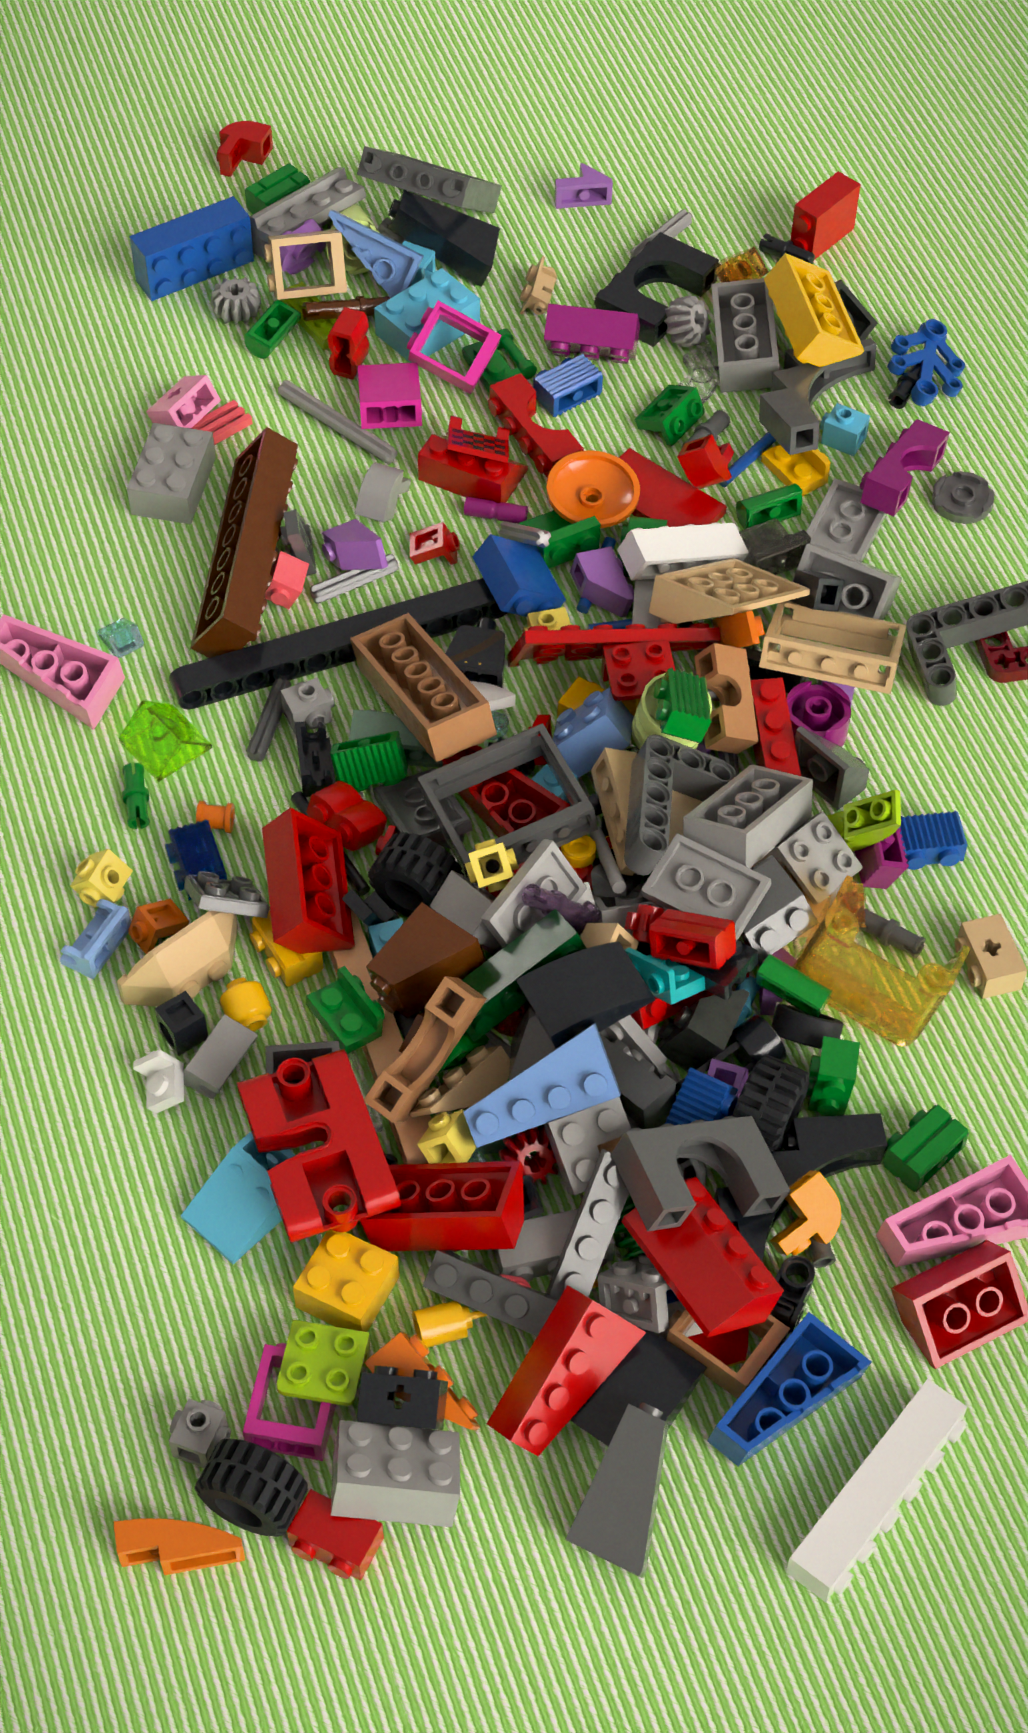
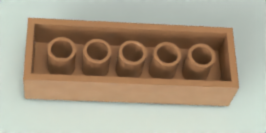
M409 613L350 638L361 673L435 762L451 758L456 753L474 745L482 744L485 740L497 735L489 702Z

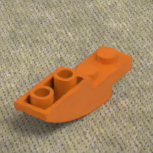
M753 610L712 619L713 627L720 628L721 640L717 644L741 648L759 644V636L765 635L761 616H754Z

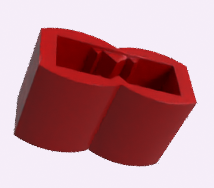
M344 307L328 334V346L332 352L329 358V366L334 375L353 380L358 373V365L363 364L369 353L370 345L366 336L369 324L366 314L362 311Z
M337 781L312 794L306 811L309 817L340 832L343 847L354 852L374 842L380 835H383L387 823V817L375 804L363 800L351 785L343 781Z

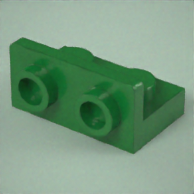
M668 385L635 418V422L640 430L661 431L666 445L673 446L705 413V409L697 387Z
M345 966L337 969L336 981L306 996L308 1008L332 1039L339 1041L340 1049H344L346 1054L382 1036L385 1014L381 1005L376 1000L372 1001L365 992L360 978L357 975L352 976Z

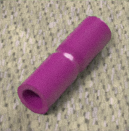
M466 497L464 515L485 519L495 518L498 521L519 524L527 520L528 506L504 502L496 503L492 500Z

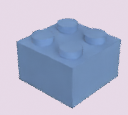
M610 687L603 692L595 691L584 700L583 705L575 710L569 708L559 715L556 720L553 741L571 771L579 778L593 768L605 747L623 750L630 745L631 724L634 717L622 701L613 699Z

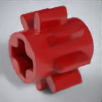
M638 904L637 912H627L624 929L632 930V936L637 941L650 944V925L657 918H660L665 909Z

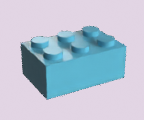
M441 268L374 308L375 334L408 362L412 363L408 360L410 350L406 347L414 332L420 334L424 326L420 322L428 307L434 308L439 300L480 323V298ZM439 319L421 353L430 356L465 333Z

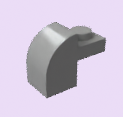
M376 462L373 463L363 479L355 514L381 522L393 519L398 496L409 491L411 479L403 477L404 470Z

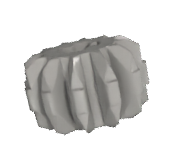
M234 276L232 280L223 278L222 284L214 285V290L211 292V306H213L216 318H222L225 324L234 321L237 325L239 321L249 323L250 317H257L261 296L254 282H249L247 277L239 280Z
M689 295L676 298L670 302L669 308L665 309L667 319L664 322L668 326L666 333L671 334L672 343H677L679 347H691L705 342L706 336L710 334L708 324L711 321L708 319L709 310H705L703 300H698L696 296Z

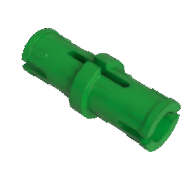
M128 763L122 769L125 784L122 797L123 802L127 805V824L130 828L137 829L136 819L139 817L140 829H143L150 823L147 809L149 790L145 787L144 767L139 763H135V774H132L131 763Z

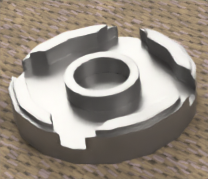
M959 471L954 472L952 476L946 477L944 475L939 478L934 485L932 503L934 509L943 518L951 522L961 524L977 523L986 518L992 511L995 494L993 489L991 491L988 487L989 483L984 478L974 473Z

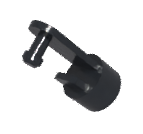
M754 1014L733 1029L728 1041L729 1046L713 1059L722 1061L733 1053L740 1064L748 1069L750 1074L756 1063L766 1054L781 1061L787 1058V1054L780 1037L771 1025L759 1015ZM712 1059L696 1070L702 1073L708 1071ZM685 1077L676 1083V1093L682 1088Z

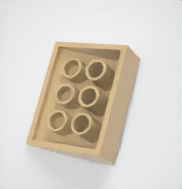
M731 558L656 575L649 613L661 618L660 621L664 624L673 623L679 625L682 622L733 615L808 596L810 589L738 559Z

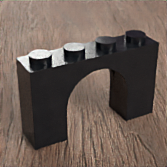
M660 232L652 241L646 243L644 249L636 257L634 256L630 259L628 265L620 273L615 274L612 281L604 289L599 290L594 304L596 309L638 314L640 322L638 340L654 347L667 334L668 326L664 320L667 319L665 309L669 307L643 295L638 289L650 283L664 282L676 285L702 297L711 288V284L717 282L719 259Z

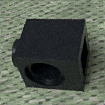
M186 991L155 1008L159 1032L177 1056L207 1039L208 1031L205 1015Z

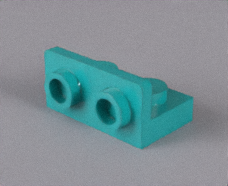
M630 947L624 949L652 994L670 1005L706 989L705 976L686 966L673 962L670 959L663 960L653 958L651 955L646 956Z

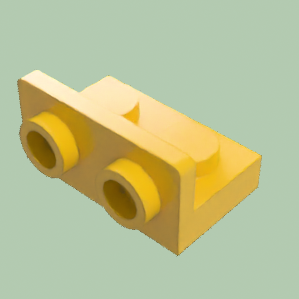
M778 444L762 453L761 462L784 485L796 483L802 489V497L828 483L831 463L826 454L818 449L789 455Z

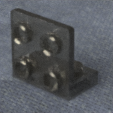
M776 518L739 531L749 552L743 562L775 575L797 568L806 544L811 542V537L805 530L788 534Z

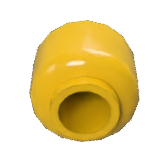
M242 977L226 985L227 990L221 995L219 1000L223 1013L253 1032L264 1027L268 1023L267 1018L272 1012V1007L261 983L258 981H247L246 978Z

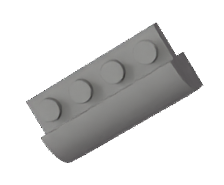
M337 167L251 215L253 253L265 259L264 245L269 244L268 236L282 235L289 230L293 232L309 219H314L320 227L332 222L328 216L330 210L341 212L366 198L364 186L347 179L345 168Z

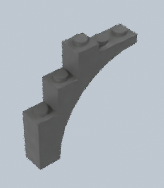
M871 338L860 340L864 348V352L861 355L822 367L810 363L804 364L796 359L793 349L785 350L784 370L772 372V392L760 394L759 422L789 455L818 449L819 420L811 411V406L824 391L848 378L875 370L876 342Z

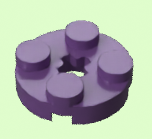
M309 219L293 232L289 230L282 235L324 230L314 219ZM326 242L280 246L282 270L284 272L287 271L289 274L303 271L315 261L312 256L317 250L322 253L326 247Z

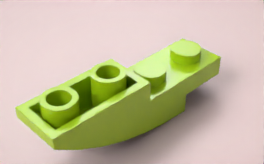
M892 790L843 805V811L827 815L852 852L876 844L898 830L901 826L899 790Z

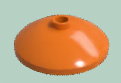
M587 450L567 455L553 466L548 475L546 492L550 505L564 520L574 524L595 516L601 524L600 528H607L623 522L634 512L639 501L640 484L633 469L622 459L606 452Z

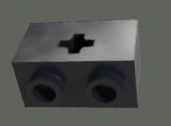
M375 1366L374 1373L362 1372L357 1422L443 1430L448 1381L437 1380L438 1372L414 1369L413 1377L398 1376L399 1368ZM404 1391L411 1394L410 1402H403L402 1404L400 1401H395L396 1392L401 1393Z

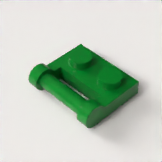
M505 328L497 332L502 335L500 342L479 379L489 394L490 385L522 373L528 380L537 372V367L531 360L525 358L514 343L513 335ZM480 341L462 347L463 358L470 367L483 345ZM504 348L518 368L511 369L498 350Z

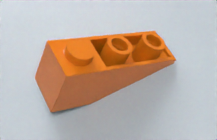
M398 1333L364 1362L372 1373H374L375 1366L399 1368L398 1376L413 1377L414 1369L438 1372L437 1380L448 1381L444 1419L469 1430H477L481 1427L474 1419L479 1415L475 1407L465 1396L461 1399L456 1396L450 1388L454 1381L441 1365L434 1368L426 1357L430 1353L429 1349L416 1334L410 1337L409 1334ZM404 1391L401 1393L396 1392L397 1398L410 1402L411 1394Z

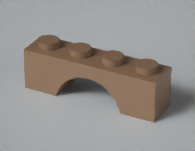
M445 976L424 1007L425 1015L414 1038L402 1054L381 1072L365 1096L364 1102L392 1123L406 1121L410 1116L409 1113L419 1102L418 1098L425 1093L487 998L458 977Z

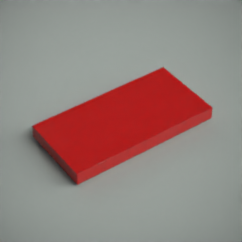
M631 448L619 457L633 469L640 484L639 501L632 515L668 520V527H680L688 524L708 525L718 522L726 514V505Z

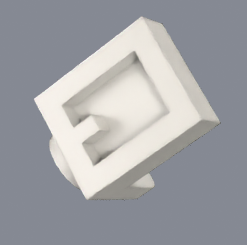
M161 1050L152 1051L133 1062V1069L146 1076V1108L157 1114L184 1102L183 1062Z

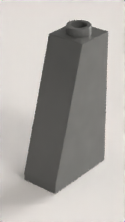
M643 1402L640 1403L638 1408L628 1404L565 1539L642 1579L647 1571L668 1432V1424L660 1419L663 1412Z

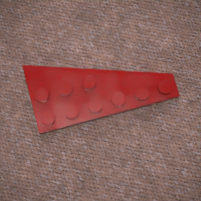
M667 623L652 629H645L643 624L627 625L625 629H613L612 625L603 624L594 626L592 630H580L578 625L563 626L560 630H548L547 626H532L528 628V631H524L507 654L508 667H518L519 660L533 659L537 665L549 664L551 661L558 660L559 656H565V660L570 662L602 659L603 646L669 640L671 652L706 649L713 643H718L721 640L720 628H709L708 623L691 624L689 628H677V624Z

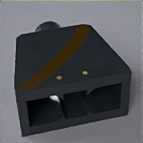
M486 617L480 618L476 627L460 626L445 654L469 681L487 683L503 688L505 633L496 630V622Z

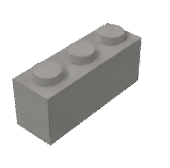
M578 1209L524 1220L515 1249H493L499 1273L522 1277L527 1282H530L535 1277L552 1276ZM613 1237L601 1266H604L609 1261H613L615 1244Z

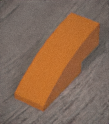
M162 1518L114 1521L116 1550L121 1567L160 1560L164 1575L245 1561L242 1539L214 1527L195 1522Z

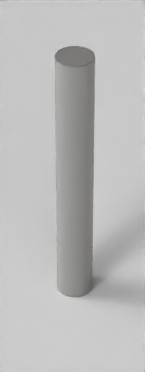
M598 826V830L589 833V835L595 841L596 852L613 892L622 893L626 889V884L602 828Z

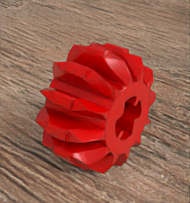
M544 1126L537 1130V1127L526 1130V1132L517 1133L513 1139L510 1137L503 1138V1143L507 1148L498 1151L499 1158L502 1161H521L523 1176L530 1175L534 1181L539 1179L543 1185H547L546 1175L548 1173L558 1175V1169L554 1165L557 1162ZM536 1151L535 1156L533 1154H529L531 1152ZM526 1156H528L529 1158L532 1157L529 1160H525Z

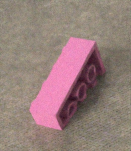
M5 614L0 619V664L94 730L125 680L119 658Z
M1009 1155L886 1218L876 1237L895 1267L961 1253L986 1240L1000 1244L1028 1237V1180L1013 1157Z

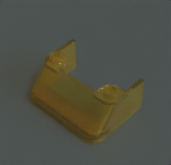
M847 875L826 901L817 918L819 923L812 928L792 967L833 991L827 1002L828 1005L893 1044L902 1047L909 1046L921 1035L951 990L971 948L964 945L944 967L936 963L924 965L918 971L916 977L899 969L854 942L859 931L858 920L851 911L840 905L853 880L852 877Z

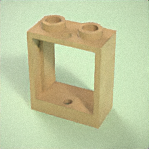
M339 230L268 236L269 244L264 245V255L266 263L271 262L272 274L267 275L269 292H274L277 300L347 292L342 233ZM327 242L331 284L284 289L279 247Z

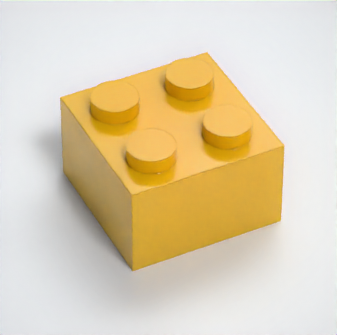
M329 1230L322 1238L293 1286L295 1307L335 1327L368 1332L400 1277L398 1256L347 1232Z

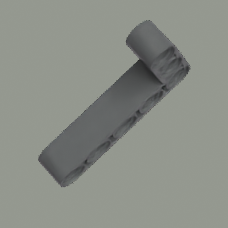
M1028 581L916 613L908 619L906 623L908 648L930 702L935 705L944 706L952 703L957 696L956 674L946 649L1028 625Z
M656 734L648 736L633 759L631 767L624 861L627 867L639 875H649L668 849L672 790L704 802L737 776L735 769L724 760Z

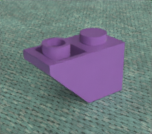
M612 546L576 553L570 573L581 598H587L591 603L619 617H626L634 602V589L631 584L627 583L623 574L622 562L619 558H616Z

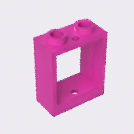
M438 300L434 308L428 307L420 322L424 324L420 334L414 332L406 347L410 350L408 360L412 363L418 362V366L472 394L502 335ZM439 319L483 343L465 377L421 353Z
M279 1343L276 1346L265 1344L243 1428L244 1441L260 1445L274 1453L323 1461L336 1404L321 1402L315 1429L260 1420L273 1367L281 1368L286 1343Z

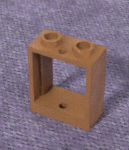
M686 1309L683 1313L677 1310L669 1319L666 1340L708 1367L704 1375L738 1399L785 1342L790 1328L771 1314L765 1322L746 1327L762 1338V1340L737 1373L685 1336L695 1322Z

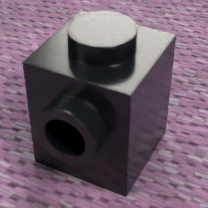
M796 570L793 582L809 588L810 594L789 601L813 610L838 612L845 580L822 572Z

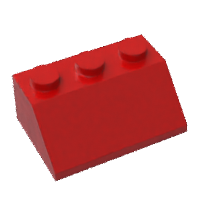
M432 434L418 453V480L463 497L492 500L496 503H506L528 471L527 465L510 459L508 463L448 450L447 436Z
M988 1240L891 1288L903 1325L934 1369L1028 1322V1304L1011 1251Z

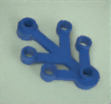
M929 319L922 323L917 333L906 336L897 335L891 344L892 351L897 355L892 356L887 367L894 375H902L907 367L921 363L919 380L911 390L912 401L918 406L931 404L938 394V387L932 381L933 369L943 380L942 391L947 396L956 397L963 386L962 382L956 377H959L964 370L965 363L955 355L945 342L947 328L936 319ZM924 343L923 350L906 354L911 346ZM936 349L939 351V353H940V354L944 357V359L947 361L946 365L942 362V360H941V359L939 358V356L936 354Z

